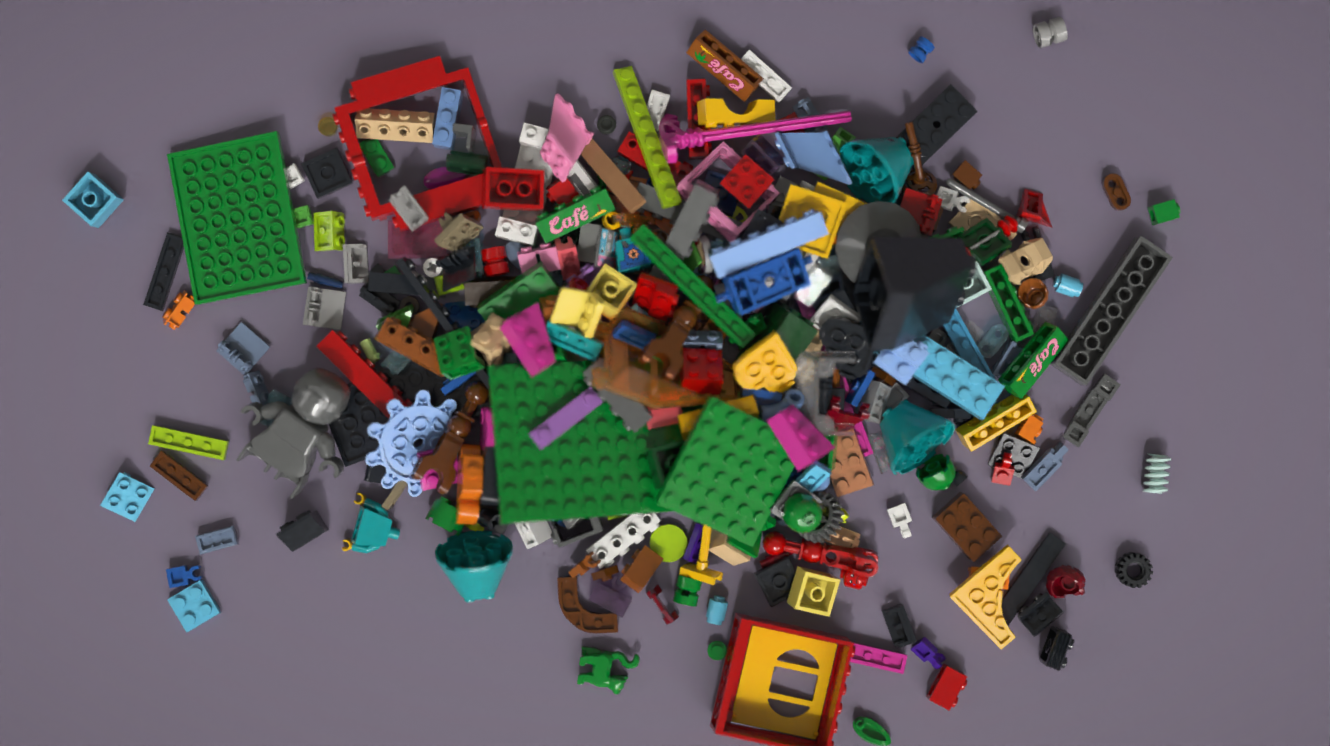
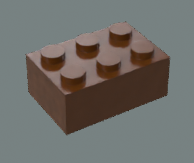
M959 492L932 516L933 520L967 558L973 562L1003 537L962 492Z

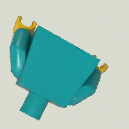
M357 493V495L362 497L361 502L354 500V503L358 505L364 504V506H360L352 539L343 540V542L349 544V547H342V550L348 551L352 549L356 552L369 553L378 550L380 546H385L388 538L397 540L400 535V529L391 527L392 519L389 518L388 511L380 503L366 498L364 494Z

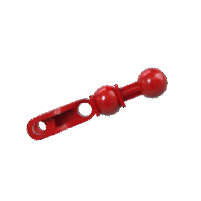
M777 531L767 533L762 541L764 550L770 555H779L783 551L799 554L798 560H801L802 557L808 563L820 561V564L824 562L828 566L844 569L853 574L872 577L878 571V555L870 549L861 547L850 548L832 544L826 546V543L823 545L819 541L813 543L811 540L805 541L804 538L802 543L786 540ZM828 552H834L836 554V557L830 559L826 556V554ZM864 566H866L867 569H872V570H871V571H867V570L864 569Z

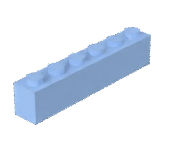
M810 209L803 212L802 217L797 219L796 216L784 220L785 223L782 225L773 224L768 226L765 232L759 233V231L749 234V238L741 241L739 238L731 241L730 246L725 248L719 246L712 249V253L708 254L716 276L718 278L724 277L828 235L829 233L821 212Z

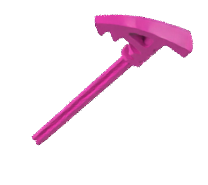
M850 111L711 130H702L700 127H697L695 130L690 128L683 131L680 129L678 116L667 113L659 124V138L666 162L676 163L677 148L685 149L687 146L692 148L695 145L700 147L707 141L851 122L852 117Z

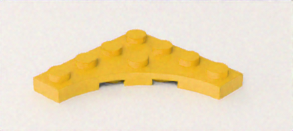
M1008 544L949 594L950 598L1000 649L1016 638L1003 617L1001 608L1002 588L1011 571L1022 560Z

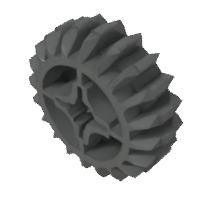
M820 491V493L813 492L822 501L820 506L823 519H821L820 524L815 530L808 533H799V535L807 541L811 540L813 543L818 541L824 543L825 539L831 540V535L837 536L836 529H841L839 523L844 522L840 518L844 515V512L841 510L843 506L830 493Z

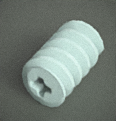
M1148 454L1152 458L1146 459V462L1151 465L1146 466L1145 469L1150 471V473L1144 474V477L1148 478L1149 481L1143 482V484L1149 488L1143 489V492L1162 494V492L1168 491V488L1163 485L1169 483L1164 477L1169 476L1170 473L1164 471V469L1170 468V465L1165 462L1170 461L1171 458L1166 455Z

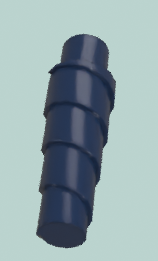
M309 272L307 278L314 281V283L341 289L344 285V282L321 273Z

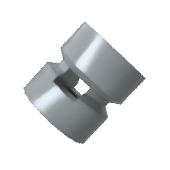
M1062 17L1050 19L1048 23L1043 21L1033 25L1034 39L1039 48L1050 46L1052 42L1057 44L1067 40V28Z

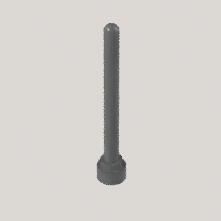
M951 178L946 180L948 186L1003 219L1006 215L1015 218L1018 223L1017 232L1022 233L1027 227L1028 219L1013 216Z

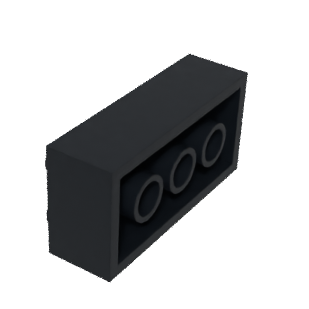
M952 84L912 121L917 143H920L918 147H921L919 151H922V165L978 112ZM933 122L937 123L939 128H934ZM905 128L896 138H903L908 148L910 143Z

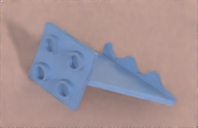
M824 131L823 133H775V144L779 150H783L785 154L783 160L787 167L796 170L800 168L848 185L853 183L831 139L829 131Z

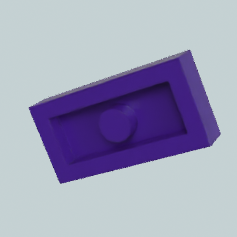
M695 524L683 557L686 561L697 563L699 559L703 532L702 524Z

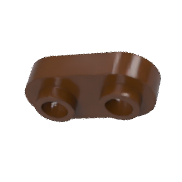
M1114 173L1105 176L1102 180V187L1112 208L1117 211L1127 209L1131 204V197L1122 178ZM1109 181L1114 182V187L1109 186ZM1117 198L1122 199L1121 205L1117 203Z

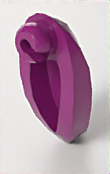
M449 166L436 168L424 177L423 183L428 189H434L463 180L466 177V171L462 168Z

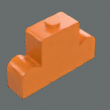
M462 444L458 453L456 524L476 525L478 520L479 498L482 494L483 455H480V445Z

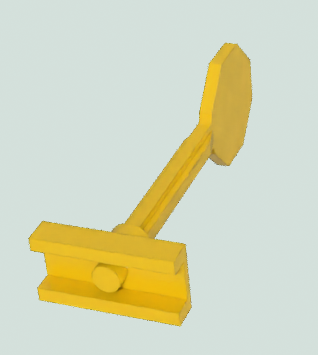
M703 524L697 564L689 562L680 567L679 574L715 585L716 580H722L723 573L708 568L709 561L707 559L712 528Z

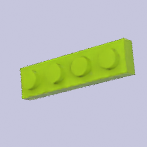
M152 425L148 444L225 460L229 441Z

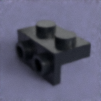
M1048 592L1040 593L1034 598V603L1029 607L1027 605L1018 612L1019 615L1017 617L1033 637L1037 636L1064 613Z

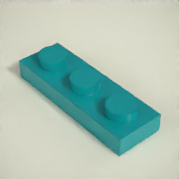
M550 319L548 320L545 328L551 343L596 362L604 342L593 337L592 339L585 338L577 330L565 325L551 323Z

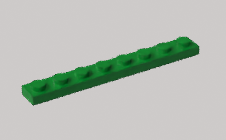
M644 224L629 238L642 253L741 349L755 336V333L723 301L719 304L716 302L715 296L717 295Z

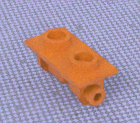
M186 290L183 293L179 292L173 301L175 302L174 306L171 309L168 308L162 316L164 318V325L169 322L168 326L173 330L180 327L186 318L180 312L183 310L189 314L195 305L193 295L190 294L188 297Z

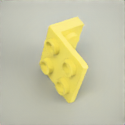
M562 287L550 317V322L578 327L585 338L592 339L605 304L598 293Z

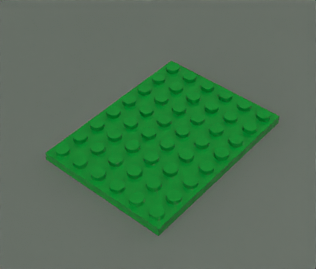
M278 131L167 154L195 305L307 283Z

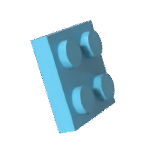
M202 579L167 599L186 633L221 613L220 608Z

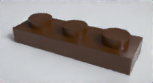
M161 451L150 465L152 469L194 501H197L209 486L164 451Z

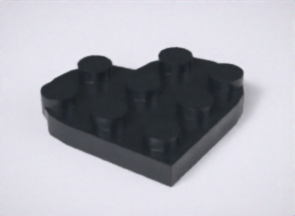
M830 317L819 330V340L821 339L822 344L826 347L825 350L833 354L832 362L833 364L835 363V367L839 370L838 373L848 379L862 377L871 367L875 350H870L862 323L845 317Z

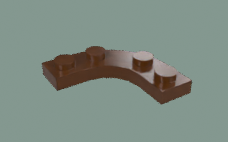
M571 576L557 578L560 608L566 619L576 628L588 633L618 632L617 612L593 613L584 609L578 597L577 576L574 578Z

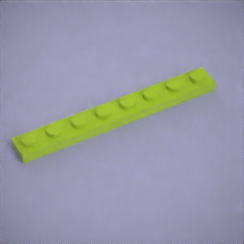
M632 66L614 69L613 76L661 207L665 209L680 205L682 202L669 165L663 155L659 138Z

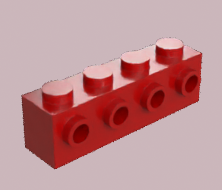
M706 79L686 80L688 129L695 130V128L700 127L702 130H711V128H706L705 125H698L697 102L710 97V85H706ZM704 142L703 146L700 147L697 145L692 148L688 147L689 160L705 159L712 152V142Z
M629 131L617 152L648 172L635 133ZM677 160L676 163H668L676 187L693 170V166L686 161L681 163Z

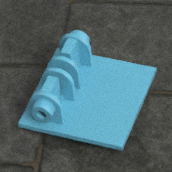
M119 472L100 506L135 522L153 493L154 488L131 478V475L126 472Z

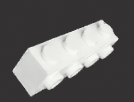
M656 513L629 515L588 547L586 551L588 554L591 551L594 552L592 555L594 561L601 560L598 564L600 569L603 566L608 568L615 562L613 558L618 554L623 556L630 550L628 546L632 543L637 545L645 538L644 534L647 531L652 533L660 526L659 522L661 519Z

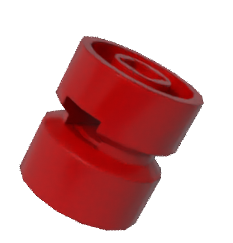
M505 246L480 250L482 261L486 262L484 266L485 277L510 273L508 262L504 261V258L507 257Z

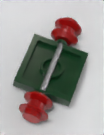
M1006 215L1004 221H997L996 227L988 218H985L958 235L957 238L963 239L968 255H974L976 261L983 266L1011 248L1012 242L1007 237L1011 235V232H1017L1018 223L1015 218Z

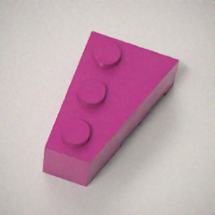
M538 303L511 317L500 327V330L531 377L546 370L555 362Z

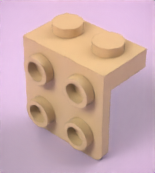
M494 313L490 315L471 341L473 347L488 354V366L500 365L505 353H509L512 349L500 330V327L507 320Z

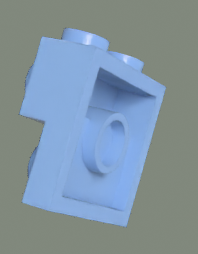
M911 341L895 350H882L873 363L903 385H906L928 356L929 352L926 351L928 347L920 341L917 343Z

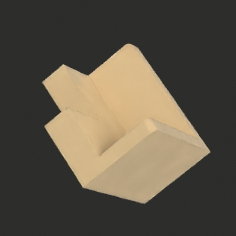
M715 529L711 530L710 552L734 566L750 561L751 556L727 543L728 535Z

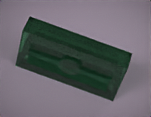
M451 151L446 157V170L479 175L487 167L488 156Z

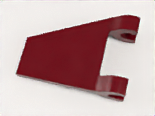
M832 396L827 409L828 413L823 416L817 428L838 430L839 435L862 420L868 419L870 416V412H868L870 404L862 402L858 414L840 410V405H838L840 397Z
M657 584L653 589L648 590L646 594L649 599L654 600L660 611L665 615L663 620L668 625L674 622L679 615L676 610L669 613L658 596L663 590Z

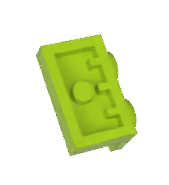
M336 211L313 213L314 250L343 251V244H345L344 213Z

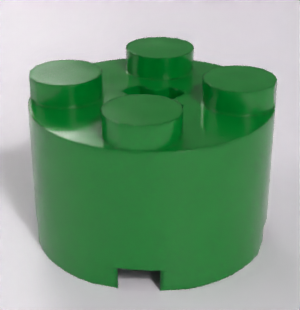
M442 496L440 499L436 498L425 519L429 520L431 517L434 524L451 533L453 530H456V535L460 536L465 524H456V508L450 505V500Z

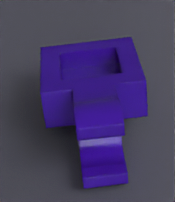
M925 636L914 643L910 649L923 662L928 660L935 669L942 667V662L946 660L943 654L937 653L938 649Z

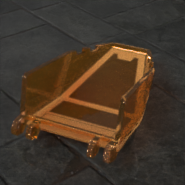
M628 307L623 308L609 323L598 321L593 338L604 342V368L593 367L591 370V374L594 376L591 379V384L597 389H606L653 409L704 405L709 395L723 402L740 398L739 383L735 379L732 369L733 365L723 358V384L720 395H712L711 393L698 394L681 387L680 370L672 380L666 381L661 376L664 369L663 363L652 358L651 361L643 365L637 360L642 349L612 337V330L622 320L656 334V337L662 335L668 324Z

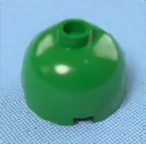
M943 454L932 456L924 463L925 466L922 469L918 467L916 471L918 480L924 487L933 491L949 488L956 475L955 466L947 454L946 457Z
M797 493L785 502L782 517L787 526L793 531L808 533L818 527L822 519V509L819 502L812 495Z

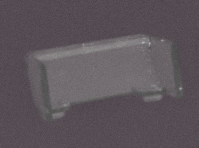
M803 351L799 353L796 358V390L801 391L805 397L799 411L823 435L854 436V424L834 423L830 416L819 415V377H830L835 371V362H855V352Z

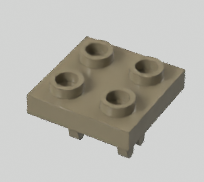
M445 213V221L441 218L439 219L443 232L434 241L438 246L450 251L458 250L477 237L484 227L479 221L462 213L457 218H453Z

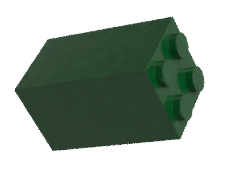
M774 302L763 317L767 328L740 351L736 360L774 331L778 334L796 364L818 331L812 327L814 323L786 304L782 303L779 305Z

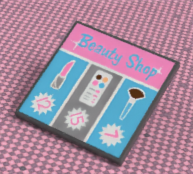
M599 227L597 244H595L594 266L602 268L604 264H607L615 269L614 245L620 238V232Z

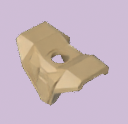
M1043 238L1024 241L1014 252H1010L1007 249L998 261L1002 263L1009 275L1010 283L1019 285L1023 279L1043 273L1052 262L1053 256ZM1021 256L1027 258L1028 266H1024L1021 263Z

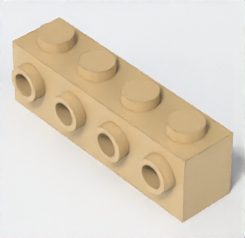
M367 108L356 113V136L362 139L432 143L435 130V113Z

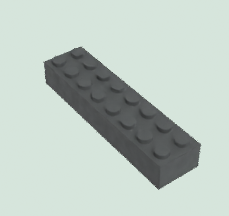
M1135 237L1067 337L1069 341L1050 365L1081 386L1088 385L1173 257L1144 237Z

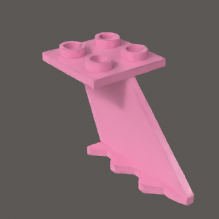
M557 93L554 96L548 135L540 154L543 161L547 162L551 167L553 174L563 183L566 181L584 147L590 143L594 133L586 129L582 117L576 116L572 104L565 101Z

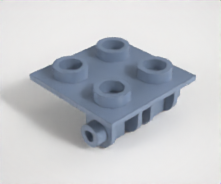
M241 322L225 341L222 340L218 344L219 348L216 351L243 375H246L267 352L270 346Z

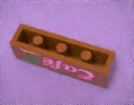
M706 29L695 38L686 52L744 102L756 91L764 79Z

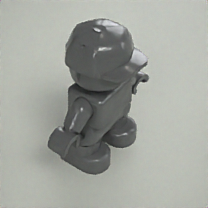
M315 368L306 372L296 382L291 405L281 401L265 405L259 402H252L241 409V413L245 414L250 410L255 412L256 419L252 421L253 426L263 421L264 418L275 420L268 429L245 445L236 460L240 461L248 455H253L267 464L264 469L265 473L271 467L277 469L278 472L274 477L275 480L285 477L297 485L290 496L291 499L301 493L306 485L315 462L317 450L321 458H324V461L319 466V472L328 468L327 465L329 464L333 466V476L337 478L344 470L343 461L335 456V442L328 433L329 427L327 424L338 419L341 412L345 410L350 398V389L337 374L323 368Z

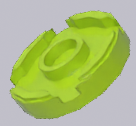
M672 524L659 526L651 534L649 541L650 549L664 558L663 562L667 563L675 562L682 558L688 545L687 537L683 530Z

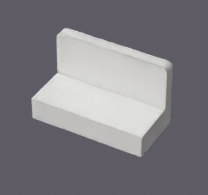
M547 521L515 523L527 549L551 538L550 534L552 531Z

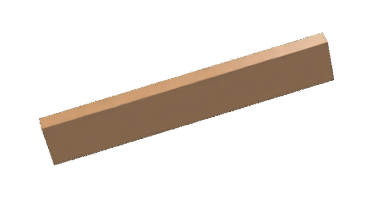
M592 138L580 155L630 214L634 213L646 203V200Z

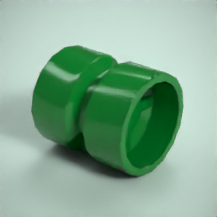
M678 574L676 583L678 589L674 592L673 601L696 607L699 598L697 591H700L702 581ZM685 590L690 591V594H686Z

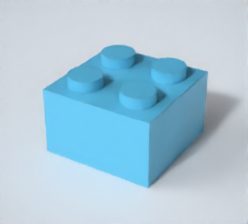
M87 172L62 201L90 226L99 228L124 199L96 174Z

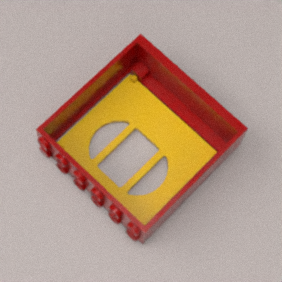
M735 613L710 721V727L713 732L718 735L771 746H834L832 738L833 733H836L838 729V722L836 720L838 714L842 711L841 698L842 695H845L847 689L845 681L851 672V665L849 664L851 657H854L855 654L854 643L846 636ZM789 650H803L810 653L816 659L819 668L780 661L777 658ZM778 666L817 675L812 700L769 692L774 667ZM768 699L809 706V709L799 716L785 717L779 715L770 707ZM731 722L740 723V724H745V725H750V726L759 727V728H764V729H769V730L778 731V732H783V733H788V734L797 735V736H802V737H807V738L816 739V740H810V739H805V738H801V737L786 735V734H782V733L767 731V730L758 729V728H753V727H749V726L734 724V723H731Z

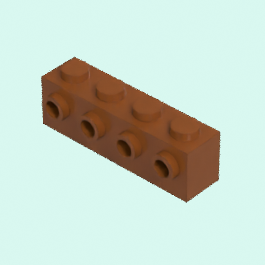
M395 317L385 318L374 340L436 375L444 377L440 374L434 340L428 336H425V338L418 335L419 331L410 326L408 328L402 326V322Z

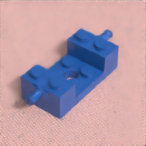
M795 247L746 270L741 269L722 277L725 292L715 296L716 302L719 304L728 299L734 312L743 315L812 284L805 265L813 263L812 257L808 255L802 258L799 248ZM768 276H772V285L766 287L765 279Z

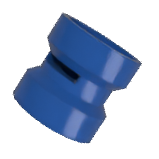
M920 36L916 41V45L910 48L908 54L917 62L923 63L926 60V55L931 53L935 47L929 40Z

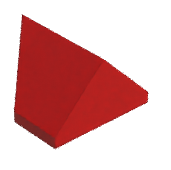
M1024 189L1017 216L1052 228L1043 202V194Z

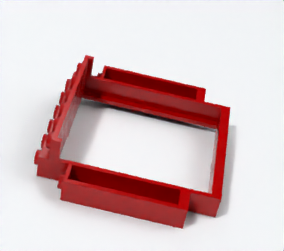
M437 56L351 82L352 88L348 90L351 99H356V101L334 107L335 113L332 116L335 125H340L342 132H338L342 144L346 143L348 150L345 151L348 162L352 161L354 168L351 169L354 180L359 181L360 187H357L360 198L365 199L364 211L367 217L371 216L372 221L377 219L383 221L387 219V216L394 214L395 217H392L395 228H399L400 232L410 229L390 202L383 205L379 204L349 116L354 112L462 80L491 166L502 168L468 67L446 74L441 57ZM483 173L412 195L428 216V221L423 225L438 221L440 218L444 219L445 213L454 216L482 207Z

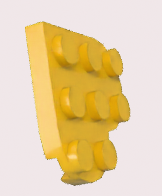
M774 331L742 354L732 366L735 379L743 388L758 390L765 387L770 392L780 393L788 390L795 381L793 380L797 371L794 360L778 334Z

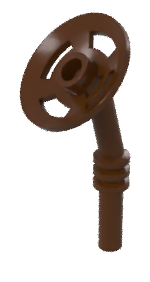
M906 122L905 127L910 143L908 148H911L909 151L912 152L911 157H913L914 168H911L909 173H915L911 176L908 175L905 181H907L908 187L915 191L928 187L930 190L924 192V194L931 196L937 189V180L931 172L922 169V151H919L921 147H918L920 143H917L913 122ZM905 184L903 185V187H902V189H901V192H902L903 194H904V192H905V189L907 188V187L905 186Z

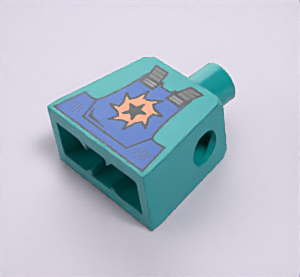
M627 227L619 230L622 240L616 241L614 245L617 271L625 275L653 267L654 263L629 240L632 236L631 228Z

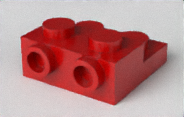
M641 272L632 303H637L641 307L650 309L649 316L667 321L668 317L672 318L675 307L672 305L676 306L679 295L676 294L678 286Z

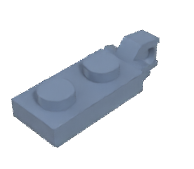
M1060 442L1054 448L1050 447L1021 478L1034 491H1037L1062 465V457L1069 449Z

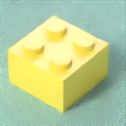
M797 566L787 603L794 609L830 617L840 579L829 573Z

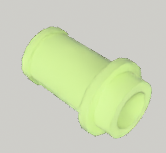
M370 338L359 343L366 357L373 363L381 359L379 357L380 353H377Z

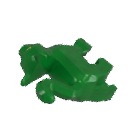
M583 646L579 665L592 664L593 669L590 673H580L577 684L581 685L584 682H589L597 687H608L614 694H620L628 676L610 675L613 660L619 659L624 667L633 669L638 666L640 657L638 654H635L633 660L628 661L622 652H611L595 647Z

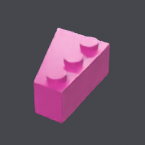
M794 405L789 406L767 420L798 471L835 448Z

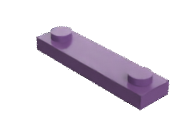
M590 387L532 431L529 436L538 448L542 450L603 402L592 387Z

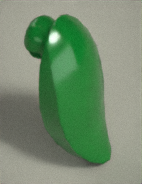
M858 717L853 721L854 731L864 741L878 746L891 744L889 734L877 721L867 717Z

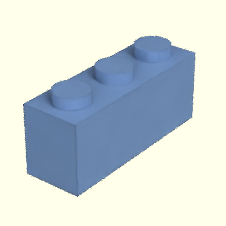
M442 87L432 145L436 148L454 151L456 135L453 133L452 128L453 123L459 124L464 95L461 90Z

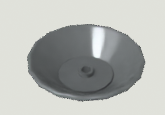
M875 201L861 205L846 217L838 231L835 250L839 266L847 277L856 283L872 237L922 238L918 223L909 211L895 203Z

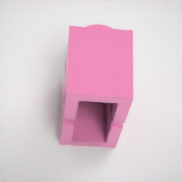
M548 242L539 244L540 247L532 249V246L521 248V251L517 252L521 272L524 273L538 263L536 254L540 255L542 263L549 272L561 269L555 244Z

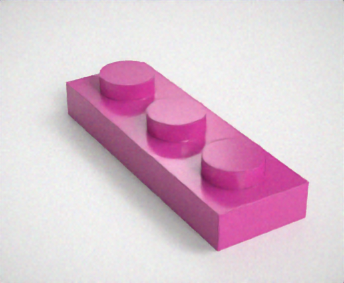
M853 642L855 654L854 657H851L850 662L904 674L907 654Z

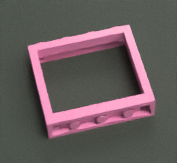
M723 141L679 183L677 190L680 197L687 201L694 188L691 183L718 158L731 169L742 158L732 147L730 148ZM771 184L761 195L766 201L758 209L765 211L766 204L771 205L776 200L780 192L774 188V185ZM716 206L715 208L710 207L708 213L711 215L707 222L731 242L736 240L747 229L755 212L738 227Z

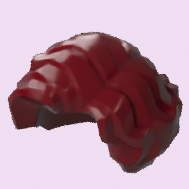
M1061 565L1049 572L1046 588L1048 593L1056 599L1065 598L1067 594L1075 596L1084 595L1086 579L1079 569L1070 565Z

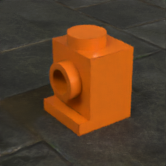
M1034 413L1021 422L1014 434L1030 444H1035L1036 440H1034V437L1037 438L1042 432L1043 428L1041 426L1044 419Z

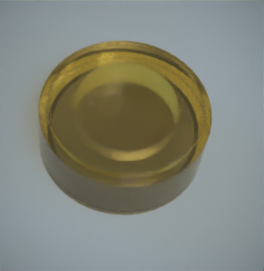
M324 117L318 123V130L322 135L332 137L337 133L338 125H335L333 118Z

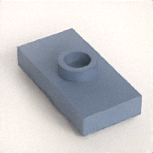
M234 525L195 536L200 555L239 544Z

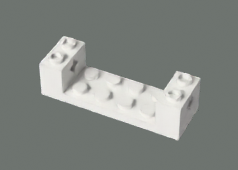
M528 123L523 124L519 140L521 146L515 169L544 170L543 210H504L503 216L499 217L495 233L497 238L535 247L539 233L535 219L538 218V214L544 212L548 198L546 196L548 193L546 187L551 184L553 178L551 167L547 162L543 161L540 154L548 135L549 129Z

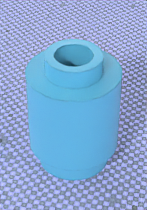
M1061 273L1060 276L1055 277L1053 287H1055V291L1070 297H1079L1083 289V283L1077 278Z
M714 595V598L709 599L706 613L708 623L722 625L728 607L725 597Z

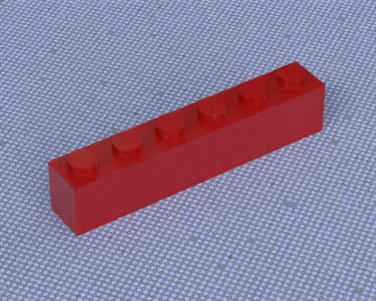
M332 330L316 346L388 419H390V413L387 410V403L390 400L397 399L404 407H409L413 404L409 398L405 400L401 396L403 392L396 385L392 387L387 382L389 378L382 371L378 373L374 369L375 364L369 358L364 359L360 355L362 351L355 344L351 346L346 341L348 337L342 331Z

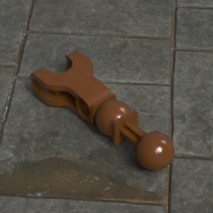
M698 275L697 277L714 292L713 280L707 275ZM690 298L683 301L675 309L672 317L673 320L669 322L660 339H655L646 344L637 359L644 365L651 361L653 357L659 358L664 365L661 376L666 381L672 380L683 365L681 347L689 331L696 324L697 315L701 312Z
M481 381L469 383L465 390L467 401L461 412H454L455 416L451 417L448 421L447 431H444L433 452L430 455L420 457L412 470L411 477L415 480L422 479L429 470H435L439 477L436 490L442 495L449 491L456 479L454 460L462 447L463 438L467 437L471 431V423L475 422L471 416L477 405L485 403L489 397V389Z

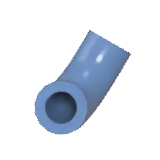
M792 389L787 391L784 399L773 405L759 406V420L768 424L767 420L791 405H794L799 410L805 400L803 393Z

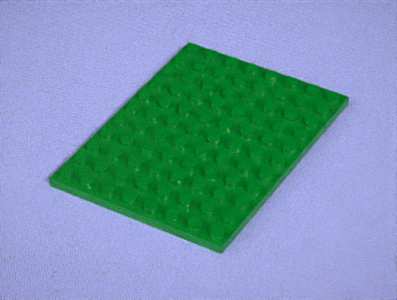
M638 358L628 359V387L637 394L640 391L650 390L649 362L643 365L637 360ZM595 361L554 362L546 370L534 377L530 376L523 364L488 366L500 524L673 512V510L655 502L660 489H655L645 452L651 448L682 441L683 438L679 425L673 424L648 430L646 423L635 433L633 430L628 431L622 424L624 420L620 415L616 417L609 409L611 405L605 400L540 450L529 434L590 388L583 379L585 377L583 372L593 365ZM657 361L658 388L676 384V388L681 389L680 370L672 380L666 381L661 376L664 365ZM591 386L595 393H597L598 390L594 386ZM682 393L679 399L701 397V394ZM702 402L681 404L683 414L703 408Z

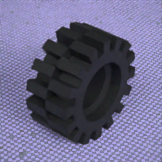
M1133 552L1125 553L1123 557L1118 558L1119 562L1115 564L1117 566L1115 573H1117L1116 577L1122 584L1131 588H1141L1142 585L1148 584L1147 581L1151 580L1150 574L1153 575V571H1151L1153 566L1149 563V559L1145 558L1144 555ZM1131 563H1137L1141 568L1140 574L1137 577H1130L1127 573V568Z

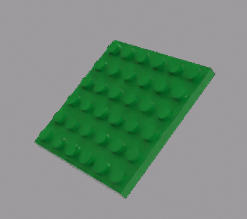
M709 395L655 502L753 547L771 513L770 508L781 494L795 466L769 424Z

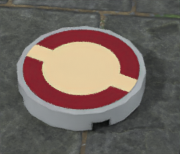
M700 236L697 242L695 241L703 260L698 268L701 274L705 275L710 274L713 270L708 256L710 254L708 249L711 248V245L706 236Z

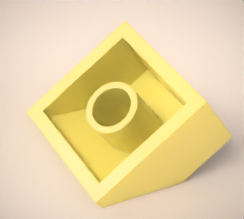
M604 264L587 291L599 294L605 304L601 315L615 322L636 289L637 283Z

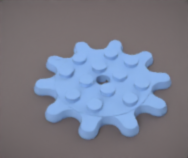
M420 390L416 393L414 403L409 407H404L397 399L390 400L387 403L390 419L384 424L372 423L368 426V434L378 439L379 446L366 455L365 461L369 466H385L386 472L381 479L383 488L390 489L398 481H405L408 484L409 495L416 497L421 494L420 480H415L411 477L412 470L417 462V453L435 449L444 431H447L448 421L457 408V404L453 399H446L441 405L434 407L430 404L429 392ZM419 438L423 440L421 446L414 447L413 443Z

